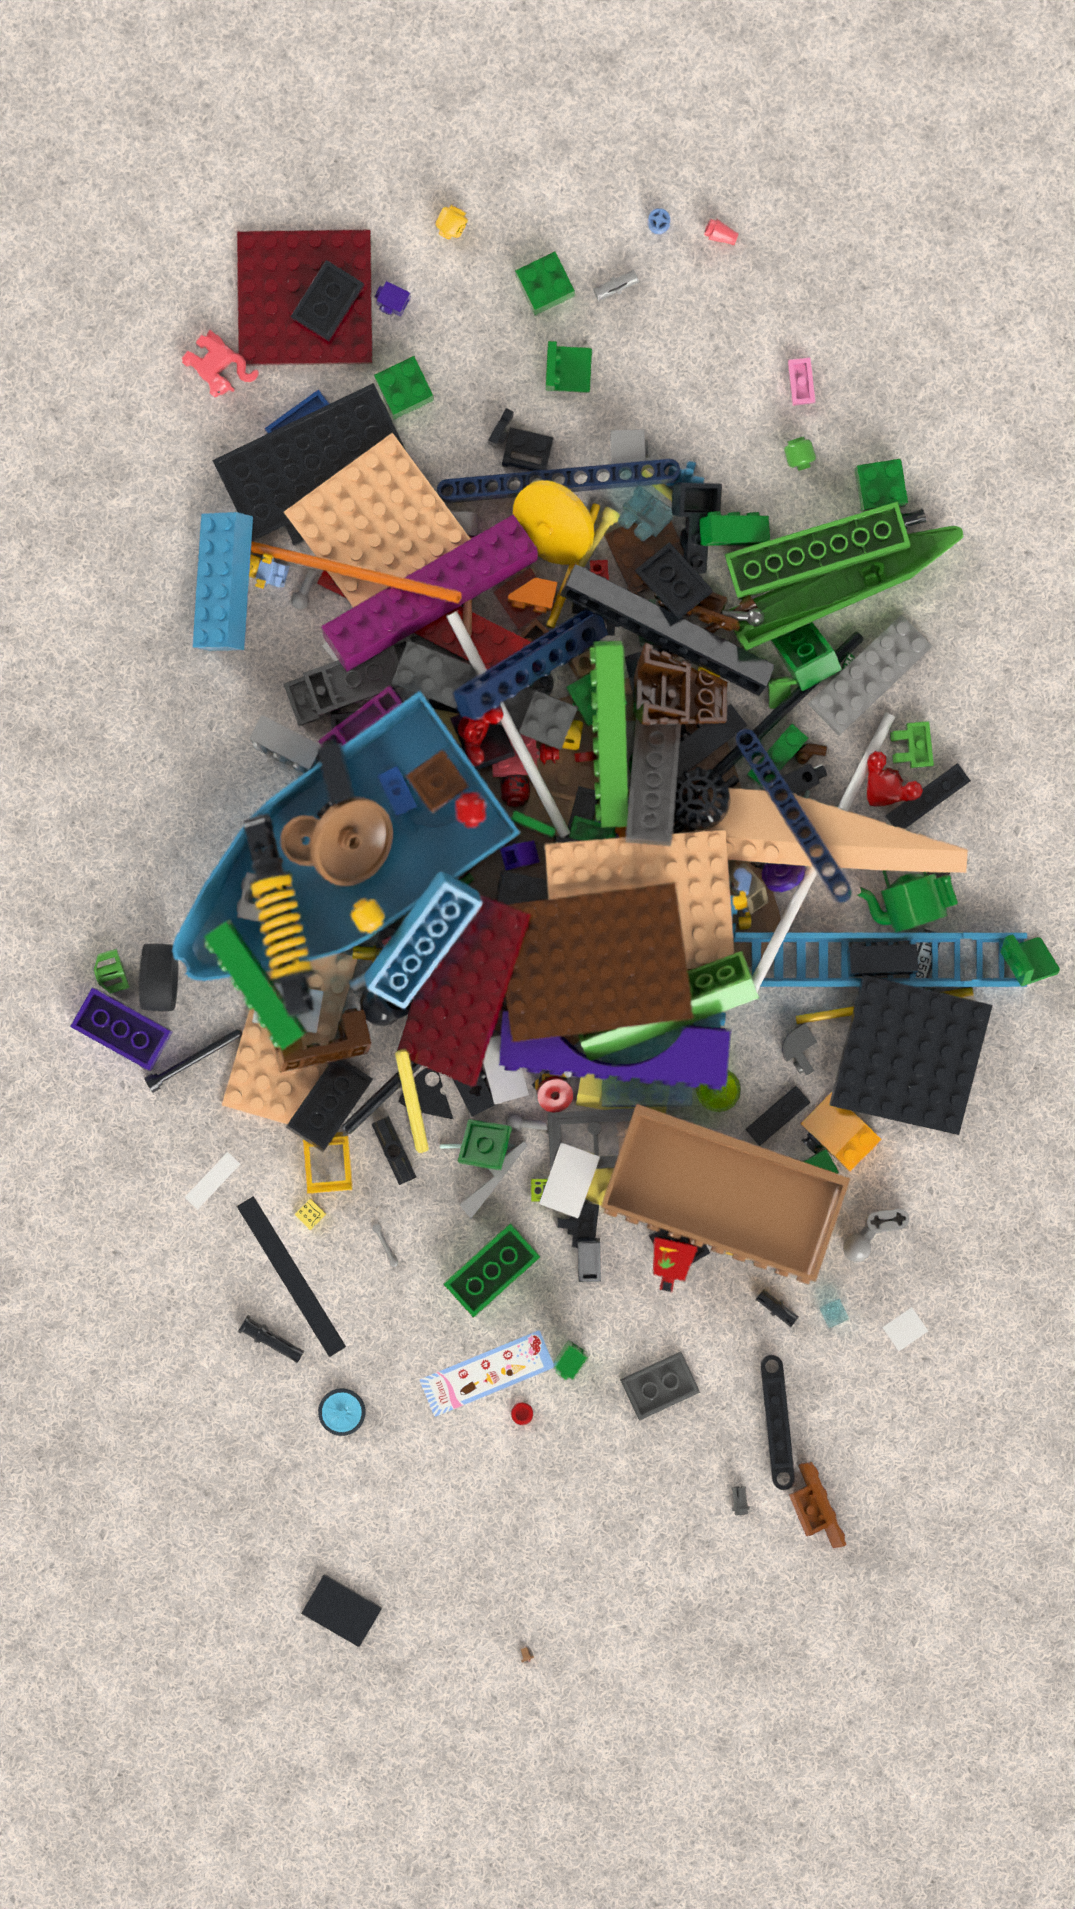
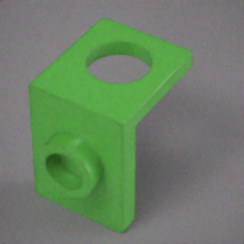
M789 676L769 679L768 699L770 709H775L791 694V685L797 684V680Z

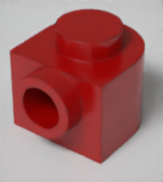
M590 560V569L588 570L609 580L608 560Z

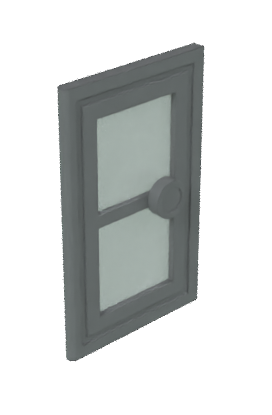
M634 1108L548 1113L550 1170L561 1143L599 1156L600 1159L596 1169L614 1168Z

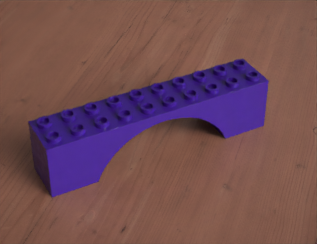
M507 1009L503 1011L499 1066H504L506 1071H518L520 1068H527L526 1072L540 1073L542 1070H549L551 1075H563L564 1072H572L574 1077H585L587 1074H594L596 1079H608L609 1076H617L619 1081H630L632 1078H640L639 1082L653 1083L654 1080H662L664 1085H676L677 1082H685L686 1087H698L699 1084H708L707 1088L721 1089L722 1086L727 1084L732 1029L687 1025L678 1039L662 1053L641 1062L614 1064L597 1059L588 1060L586 1054L574 1047L565 1036L512 1042Z

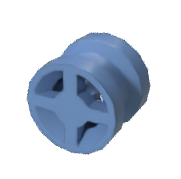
M654 209L648 217V227L655 234L665 233L670 226V215L664 209Z

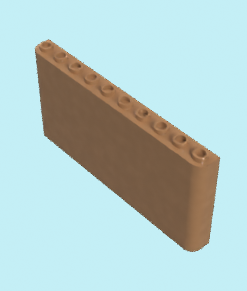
M636 1104L601 1208L605 1209L603 1213L609 1216L617 1217V1214L625 1216V1221L638 1225L639 1221L647 1224L646 1228L652 1231L659 1232L660 1229L668 1231V1236L681 1240L683 1236L690 1239L689 1243L695 1246L702 1247L703 1244L711 1246L710 1251L723 1255L724 1251L733 1254L732 1258L741 1262H745L746 1259L754 1261L753 1266L764 1270L769 1266L776 1269L775 1273L788 1277V1274L797 1276L796 1281L809 1285L810 1281L816 1282L850 1178Z

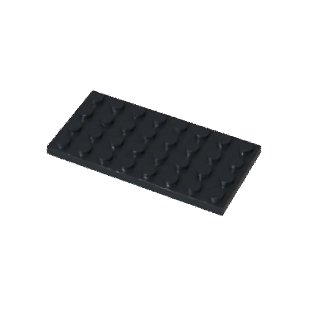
M372 383L212 461L237 512L253 516L251 541H255L290 524L291 521L285 515V510L391 433L394 434L404 449L405 447L375 384Z

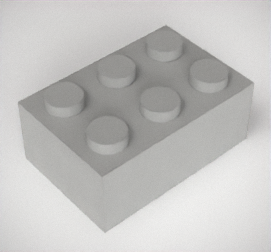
M261 715L249 738L256 750L264 754L270 751L273 753L274 759L284 764L287 761L293 763L292 767L303 774L316 766L319 761L317 749L322 748L320 744Z

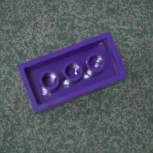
M93 987L70 1026L148 1071H152L173 1033L172 1030Z

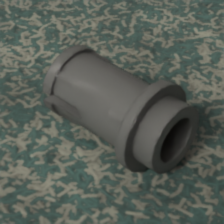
M739 1486L732 1487L734 1502L732 1511L735 1512V1515L748 1514L750 1506L747 1504L746 1486H741V1488Z

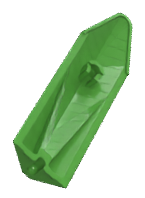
M948 526L907 534L910 541L909 549L780 587L758 596L753 601L764 613L763 623L759 626H753L747 621L738 620L740 628L738 631L733 630L742 648L749 650L907 581L964 537L963 530L958 526ZM735 606V607H733V608H731V609H728V610L732 611L733 609H735V608L738 607V606Z

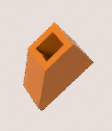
M535 577L508 595V602H511V606L524 609L525 606L534 607L533 611L546 614L547 611H552L557 582Z

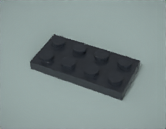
M344 1059L330 1062L286 1128L324 1152L373 1081V1078Z

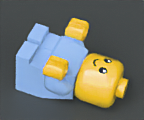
M266 553L263 555V559L252 554L250 555L249 577L257 578L255 587L264 589L267 584L279 588L285 586L290 565L276 562L272 555Z

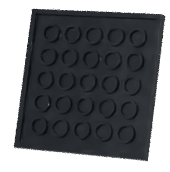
M863 974L829 1105L959 1135L993 1005Z

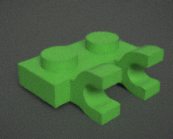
M929 721L907 723L906 730L890 732L891 742L907 740L908 752L892 755L893 764L910 762V769L934 766Z

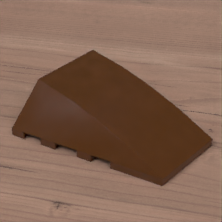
M647 643L644 644L634 674L633 714L641 724L727 722V681L702 669L698 671L692 668L691 664L685 661L679 662L671 658L670 654L664 651L660 653L652 649L653 646Z

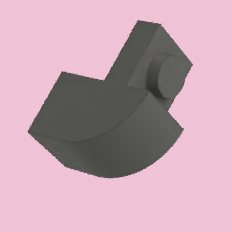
M805 1023L792 1030L786 1036L782 1045V1054L786 1062L794 1057L796 1061L793 1062V1065L798 1073H804L807 1076L814 1069L803 1054V1051L817 1043Z

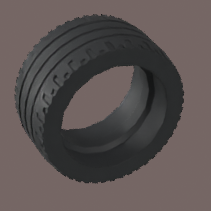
M150 943L143 945L139 969V1002L142 1010L174 1011L178 990L179 964L178 960L174 958L172 952L173 945Z

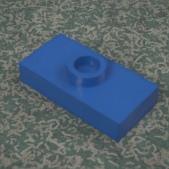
M398 766L377 775L397 817L417 808L416 802Z

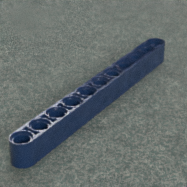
M660 459L453 478L439 482L437 493L445 503L514 498L527 485L531 484L534 479L538 478L553 482L559 476L565 478L562 485L572 492L668 484L679 480L681 469L679 463L674 459ZM673 466L677 471L674 475L668 476L665 474V469ZM647 468L654 470L653 476L645 478L642 475L643 471ZM625 470H629L632 473L631 477L627 480L620 478V474ZM603 472L609 474V479L605 482L598 480L599 474ZM578 475H586L587 480L583 484L575 482ZM512 481L520 482L518 489H509V484ZM490 483L498 484V488L494 492L487 491V486ZM468 485L476 486L472 494L465 493V488ZM446 487L454 488L450 496L443 495V490Z

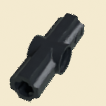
M387 1116L372 1123L371 1125L398 1184L401 1185L416 1178L417 1176L390 1117ZM391 1144H396L400 1148V1154L397 1157H392L388 1154V1147Z

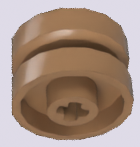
M299 816L293 818L285 825L281 833L280 845L283 853L290 861L302 866H314L311 858V840L314 830L320 821L319 819L312 816ZM306 836L310 838V843L308 845L303 844V842L306 841L304 839V837Z

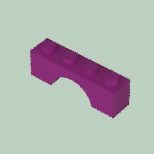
M390 685L324 735L318 742L322 746L321 743L336 740L337 744L342 743L344 746L400 706L404 701L392 685Z

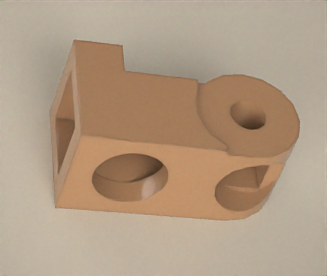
M590 650L571 659L568 663L577 680L591 673V670H595V663L591 664Z

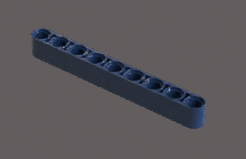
M749 729L740 730L736 735V742L743 757L832 898L839 903L847 902L852 895L848 880L755 733ZM745 738L753 739L752 743L748 746L741 744ZM755 757H764V761L762 763H753ZM773 774L776 776L775 780L771 783L764 781L767 775ZM786 793L788 796L784 801L776 800L777 795ZM790 812H798L799 817L795 820L789 819L788 815ZM803 830L811 831V835L808 838H801L799 836ZM820 848L823 850L822 855L819 857L811 855L814 849ZM832 867L835 869V872L831 876H826L823 874L824 869ZM839 886L847 888L846 892L842 895L835 893V889Z

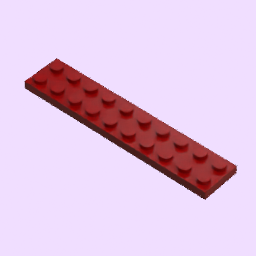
M323 570L317 584L347 599L329 573ZM463 607L455 608L414 632V634L469 661L447 618L448 615L457 611L463 622ZM472 612V632L470 638L487 670L531 643L525 638Z

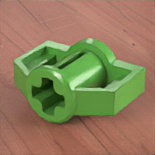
M117 948L98 954L94 967L98 984L110 994L129 988L124 966ZM115 958V963L97 968L98 962ZM119 977L123 981L110 986H106L103 983Z

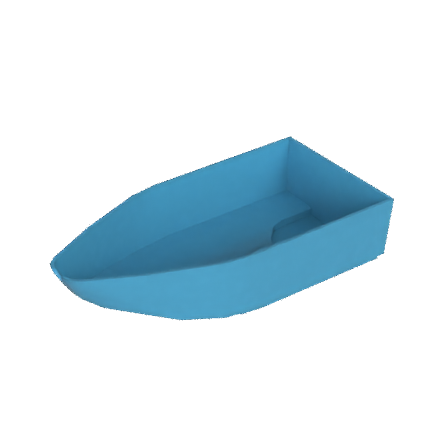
M420 691L343 746L355 797L367 798L380 805L389 815L393 827V839L389 854L383 865L370 878L356 885H336L323 878L314 866L298 865L290 861L283 853L280 840L285 825L293 818L299 816H312L320 820L321 818L317 816V813L330 801L321 763H318L268 799L250 817L263 814L270 816L279 858L283 859V871L291 872L292 886L287 887V890L293 889L295 894L289 896V900L297 902V907L291 909L292 913L300 914L297 924L303 926V930L297 932L294 938L304 936L306 941L297 944L296 947L297 949H308L307 955L299 957L300 961H311L344 952L383 931L413 909L440 871L457 879L519 834L515 825ZM443 749L470 786L461 794L479 793L480 797L484 798L486 802V819L479 822L477 827H465L464 823L459 822L456 818V800L461 797V794L432 813L406 775ZM396 766L399 767L417 805V808L398 817L377 775ZM244 825L204 883L175 937L172 949L174 958L185 964L187 969L185 974L192 980L210 981L231 977L228 971L224 972L217 962L219 958L215 952L211 953L204 943L206 941L205 935L229 919L266 972L272 971L269 967V962L274 958H269L266 955V951L271 946L264 944V938L268 935L261 932V927L265 923L237 917V904L243 893L241 888L243 878L246 877L247 873L255 874V871L251 868L253 860ZM306 836L304 837L306 840L303 842L304 845L310 843V838ZM253 896L254 903L259 901V899ZM363 898L366 901L375 900L385 915L382 921L383 925L369 934L367 931H360L351 918V912L355 909L353 905Z

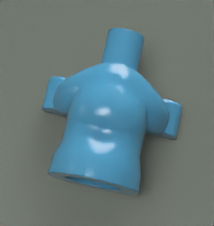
M689 461L686 469H681V477L676 482L704 483V478L694 476L693 472L696 462ZM669 466L668 476L674 475L677 469ZM676 482L668 483L666 485L673 486Z

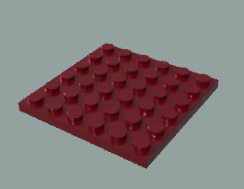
M371 229L237 231L238 354L242 355L245 359L246 366L373 364ZM326 260L365 285L329 342L291 319L292 313Z

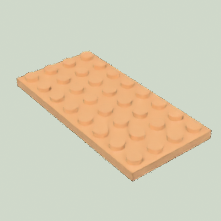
M338 953L310 961L314 975L307 978L309 989L324 992L317 1033L307 1032L301 1037L304 1049H307L306 1046L314 1043H319L320 1046L329 1044L330 1040L335 1039L338 1022L341 1019L340 1017L350 988L349 980L353 978L358 959H352L350 955ZM268 971L267 974L272 979V971ZM251 1009L247 1016L222 1106L288 1124L325 1071L328 1063L280 1073L274 1045L269 1038L271 1034L267 1028H262L259 1023L252 1022L254 1009Z

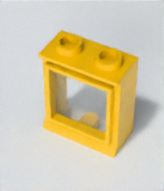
M337 1132L324 1152L303 1140L307 1194L353 1190L349 1136H344L343 1132Z

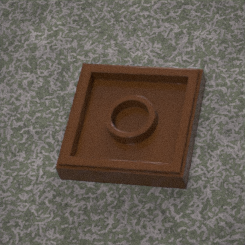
M443 749L406 775L432 813L470 787Z

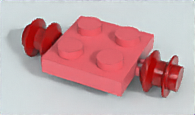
M520 734L536 767L539 756L540 761L544 765L547 760H552L555 764V760L559 759L558 748L553 746L546 747L542 742L539 751V749H536L535 739ZM513 745L515 756L493 764V777L528 775Z

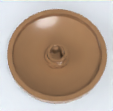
M363 797L348 798L332 806L318 822L311 840V858L317 872L326 880L340 886L356 885L370 878L383 865L391 849L393 827L389 815L380 805Z

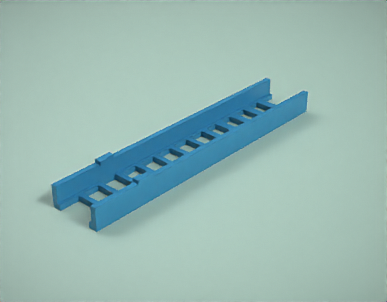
M735 933L734 942H752V976L761 960V942H770L774 933ZM787 933L783 942H796V978H783L782 942L774 957V978H764L760 987H859L861 978L848 977L847 949L849 948V942H865L866 946H871V942H888V945H893V942L911 941V944H916V942H932V978H916V974H909V978H893V975H887V978L881 979L916 987H1021L1016 978H1004V957L1000 951L1006 936L1013 934L1018 942H1024V939H1027V933ZM960 939L976 940V979H971V981H960ZM806 942H818L819 978H806ZM828 942H841V978H828ZM938 942H954V978H938ZM983 942H998V978H983Z

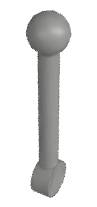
M379 1224L373 1225L372 1229L377 1233L390 1259V1265L396 1267L398 1260L393 1257L381 1232V1226Z

